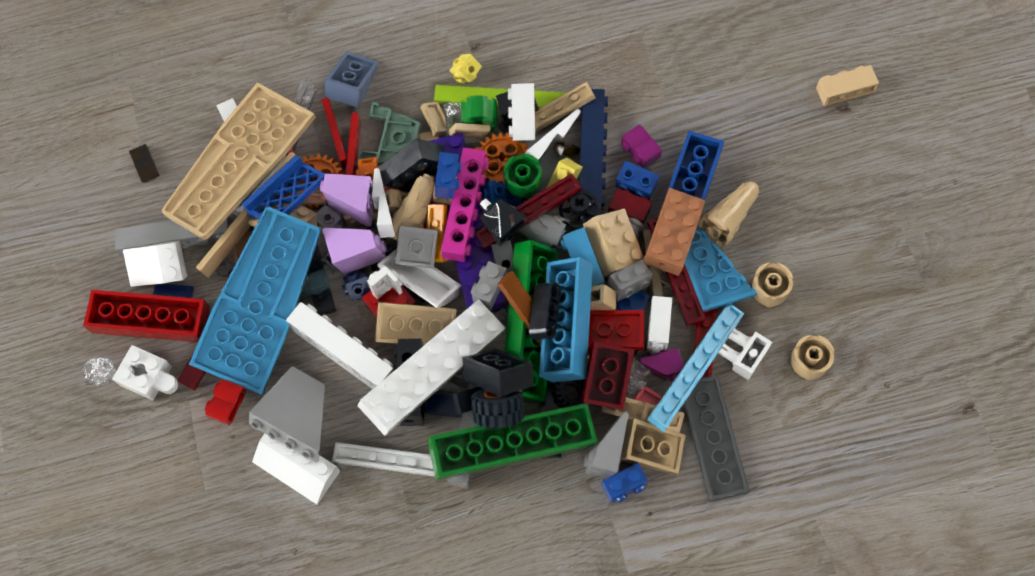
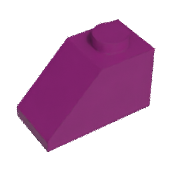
M678 348L640 358L639 361L641 369L664 381L669 379L674 381L684 367Z

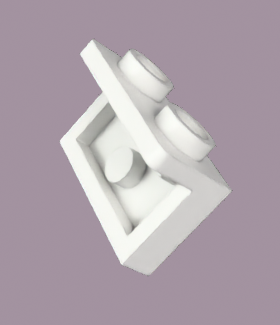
M386 266L379 271L373 272L367 280L371 292L377 300L392 287L399 295L403 293L401 289L402 283L399 280L400 277L393 269L389 270Z

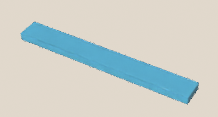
M733 304L724 307L647 420L662 432L667 429L745 313Z

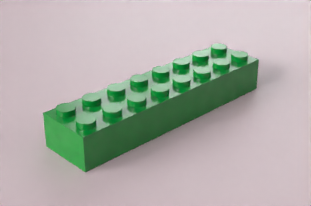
M528 240L515 244L512 271L533 300L535 286L546 283L547 262L558 261V250L533 240ZM509 302L504 352L533 362L534 386L525 388V391H522L523 402L528 404L545 402L547 380L539 377L541 347L536 340L531 338L526 324L521 320Z
M588 403L524 416L521 422L505 428L476 426L430 436L427 440L436 481L588 448L598 442Z

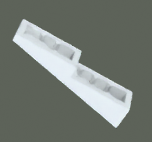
M577 108L524 154L532 155L539 160L551 141L555 143L565 136L581 111Z
M375 168L372 199L375 209H378L377 227L380 238L395 237L379 168Z

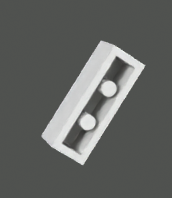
M534 83L511 84V88H508V100H512V107H508L509 118H512V126H509V137H513V141L535 140Z

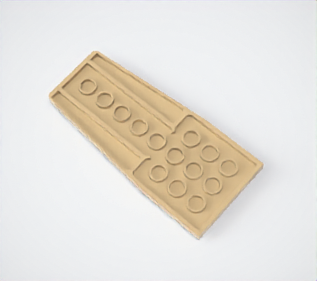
M257 82L222 124L162 208V213L165 217L201 239H208L284 158L316 118L314 113Z

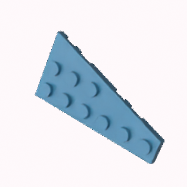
M697 225L684 264L703 312L757 296V292L746 282L745 277L740 275L733 267V263L716 243L710 240L704 229L702 230Z

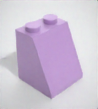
M325 174L324 180H321L320 191L323 192L324 199L329 207L367 227H371L374 211L371 177Z
M322 229L332 264L344 275L386 258L385 252H387L385 242L381 241L379 235H375L371 230Z

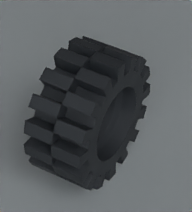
M581 379L556 382L553 386L552 396L555 395L553 400L558 402L557 406L566 408L585 404L581 402L584 381ZM571 385L577 389L578 396L576 399H569L565 395L564 389L566 386Z

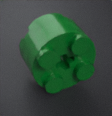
M471 96L467 98L466 102L462 100L461 123L490 125V131L495 130V126L498 124L497 100L495 98L488 100V96Z
M521 154L520 156L511 157L504 166V179L507 190L514 196L525 199L531 198L532 195L539 191L542 185V169L539 161L534 156Z

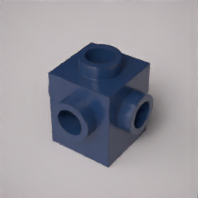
M365 270L353 271L348 273L346 277H343L345 283L342 285L343 291L346 296L350 295L352 301L361 300L364 295L371 291Z

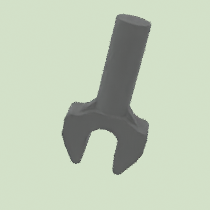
M225 258L219 266L226 265V269L217 270L216 272L222 277H229L235 264L231 263L228 258Z

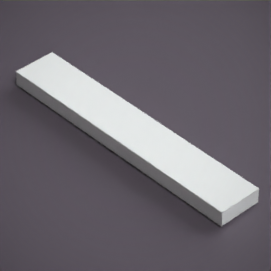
M335 442L333 463L435 477L429 454Z

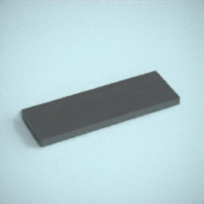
M718 375L701 378L684 402V408L709 502L749 493L750 490Z

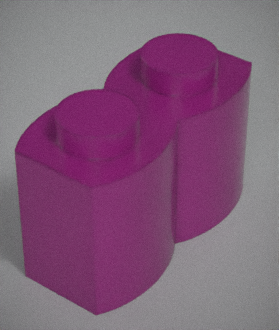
M640 124L622 135L621 146L625 152L633 155L632 159L636 165L645 168L661 157V148Z

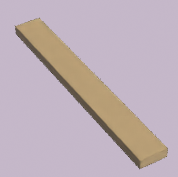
M290 152L269 179L296 154ZM245 209L242 210L196 266V269L207 278L212 275L251 227L248 221L252 218L249 217Z

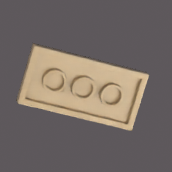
M378 302L375 342L398 344V339L422 338L425 345L456 319L457 309Z

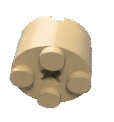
M770 262L761 265L757 269L751 283V288H754L757 292V296L754 298L769 308L782 304L792 290L793 276L791 271L783 264Z
M807 335L798 341L791 353L790 363L792 368L799 376L806 380L818 379L824 376L834 362V348L830 341L822 336Z

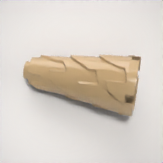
M424 174L423 177L419 176L416 179L408 196L403 200L400 208L391 219L395 237L390 238L398 241L399 226L424 228L428 204L431 202L436 184L433 182V177Z
M755 182L742 183L734 192L699 219V227L704 229L713 243L715 242L717 246L720 247L724 244L725 247L731 242L741 222L746 217L748 210L758 197V185Z

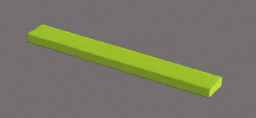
M436 85L434 102L461 105L462 100L466 102L467 98L471 96H488V100H492V98L496 99V95L508 92V89ZM534 91L538 109L566 94L564 92Z

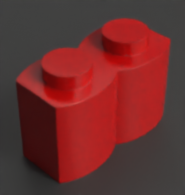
M222 379L214 387V397L205 405V415L212 420L230 426L245 397L246 389L243 386Z

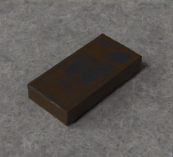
M146 144L129 151L142 183L160 176Z

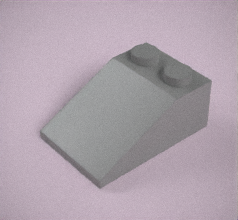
M624 412L614 421L590 451L589 455L585 456L583 464L586 467L585 473L609 478L618 472L628 412Z

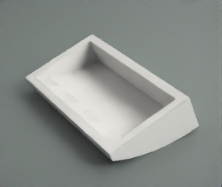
M396 250L377 264V267L380 269L384 266L389 270L393 269L400 277L399 280L404 286L436 308L445 306L459 296L461 285L437 268L395 264Z

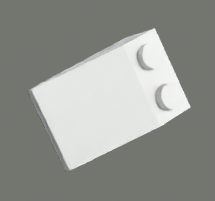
M180 240L123 249L131 287L180 281L188 277Z

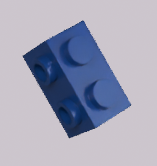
M439 152L434 197L454 198V190L458 191L460 179H456V173L461 172L462 162H458L459 154Z
M625 161L616 178L615 187L621 190L626 189L633 195L646 197L650 201L658 185L660 175Z
M637 463L602 480V487L610 503L615 501L619 503L627 499V495L633 492L637 494L645 490L648 479L640 464Z

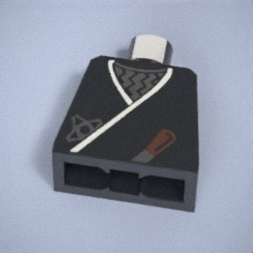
M486 198L479 205L484 211L481 215V220L499 247L526 223L525 216L502 199L493 204Z

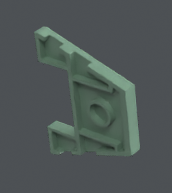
M372 101L369 118L386 122L378 152L359 150L356 166L358 168L359 159L377 157L378 165L383 164L414 139L419 138L420 122L403 114L393 112L390 108L382 107L377 102Z

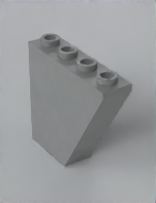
M292 366L249 412V424L255 430H260L271 439L281 442L288 449L295 450L304 458L317 463L320 452L325 384Z

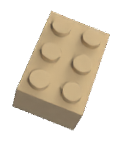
M625 209L595 216L583 224L603 277L610 276L644 259Z

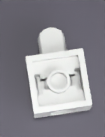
M131 345L112 378L118 385L150 400H154L158 391L172 394L178 388L177 379L173 375L168 374L172 366L165 359Z

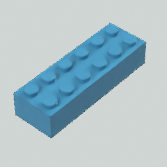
M581 257L547 262L546 283H558L561 289L556 335L553 339L542 340L539 377L551 382L586 379L593 264Z

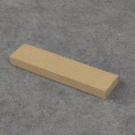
M588 82L583 83L540 108L539 111H536L535 133L594 100L596 97Z

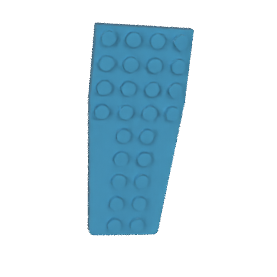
M271 207L264 209L209 315L189 365L243 386L262 395L264 393L290 328V324L287 323L286 319L297 307L321 233L319 227Z

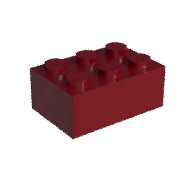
M591 342L587 363V376L584 379L581 402L624 410L634 349Z

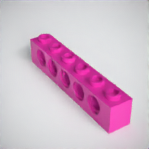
M463 147L460 160L462 162L461 172L457 174L456 178L460 179L458 191L454 190V198L451 202L441 248L443 259L465 262L466 256H470L471 244H469L470 238L474 237L475 227H473V222L477 221L478 209L476 207L477 203H481L482 192H480V188L485 184L486 176L483 175L484 169H488L489 165L486 151ZM477 169L475 172H470L469 170ZM469 185L474 186L472 189H466ZM463 203H470L467 207L462 206ZM460 220H466V221H467V222L464 223V224H459V223H458ZM457 237L463 238L460 242L454 241Z

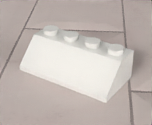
M264 434L260 439L252 461L317 505L340 473L337 466L319 455V460L315 463L310 459L304 458L295 450L288 449L281 442L271 439L267 434Z

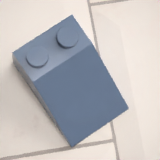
M345 52L325 79L324 97L358 108L365 98L379 62Z

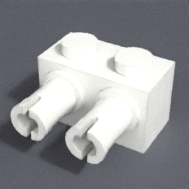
M734 328L728 339L742 346L743 351L738 353L724 343L718 355L733 363L732 370L749 380L769 350L772 341L757 332L753 336L748 337Z

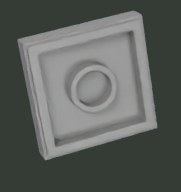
M399 226L395 264L434 268L438 230Z

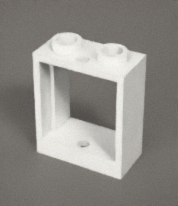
M652 296L646 353L651 355L667 351L672 298Z

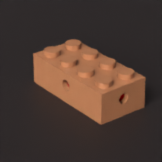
M672 188L668 189L643 259L646 265L677 276L680 275L706 200Z

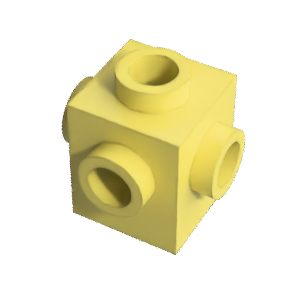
M463 54L454 60L453 66L449 71L459 83H468L475 80L476 74L482 65L471 54Z

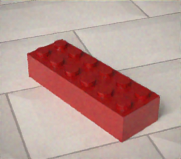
M91 290L83 326L89 332L96 334L199 342L208 320L210 306L204 299Z

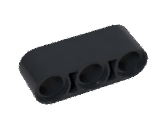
M541 283L535 286L529 333L533 340L553 339L556 335L561 289L558 283Z

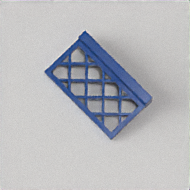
M295 155L245 200L242 206L252 219L257 218L259 220L266 207L279 205V208L276 210L289 215L320 186L325 174L303 163L301 158ZM319 177L316 181L310 182L311 178ZM306 180V183L298 185L299 181ZM305 189L303 193L297 194V191ZM293 192L292 196L284 197L285 194ZM291 202L289 206L283 207L284 203Z

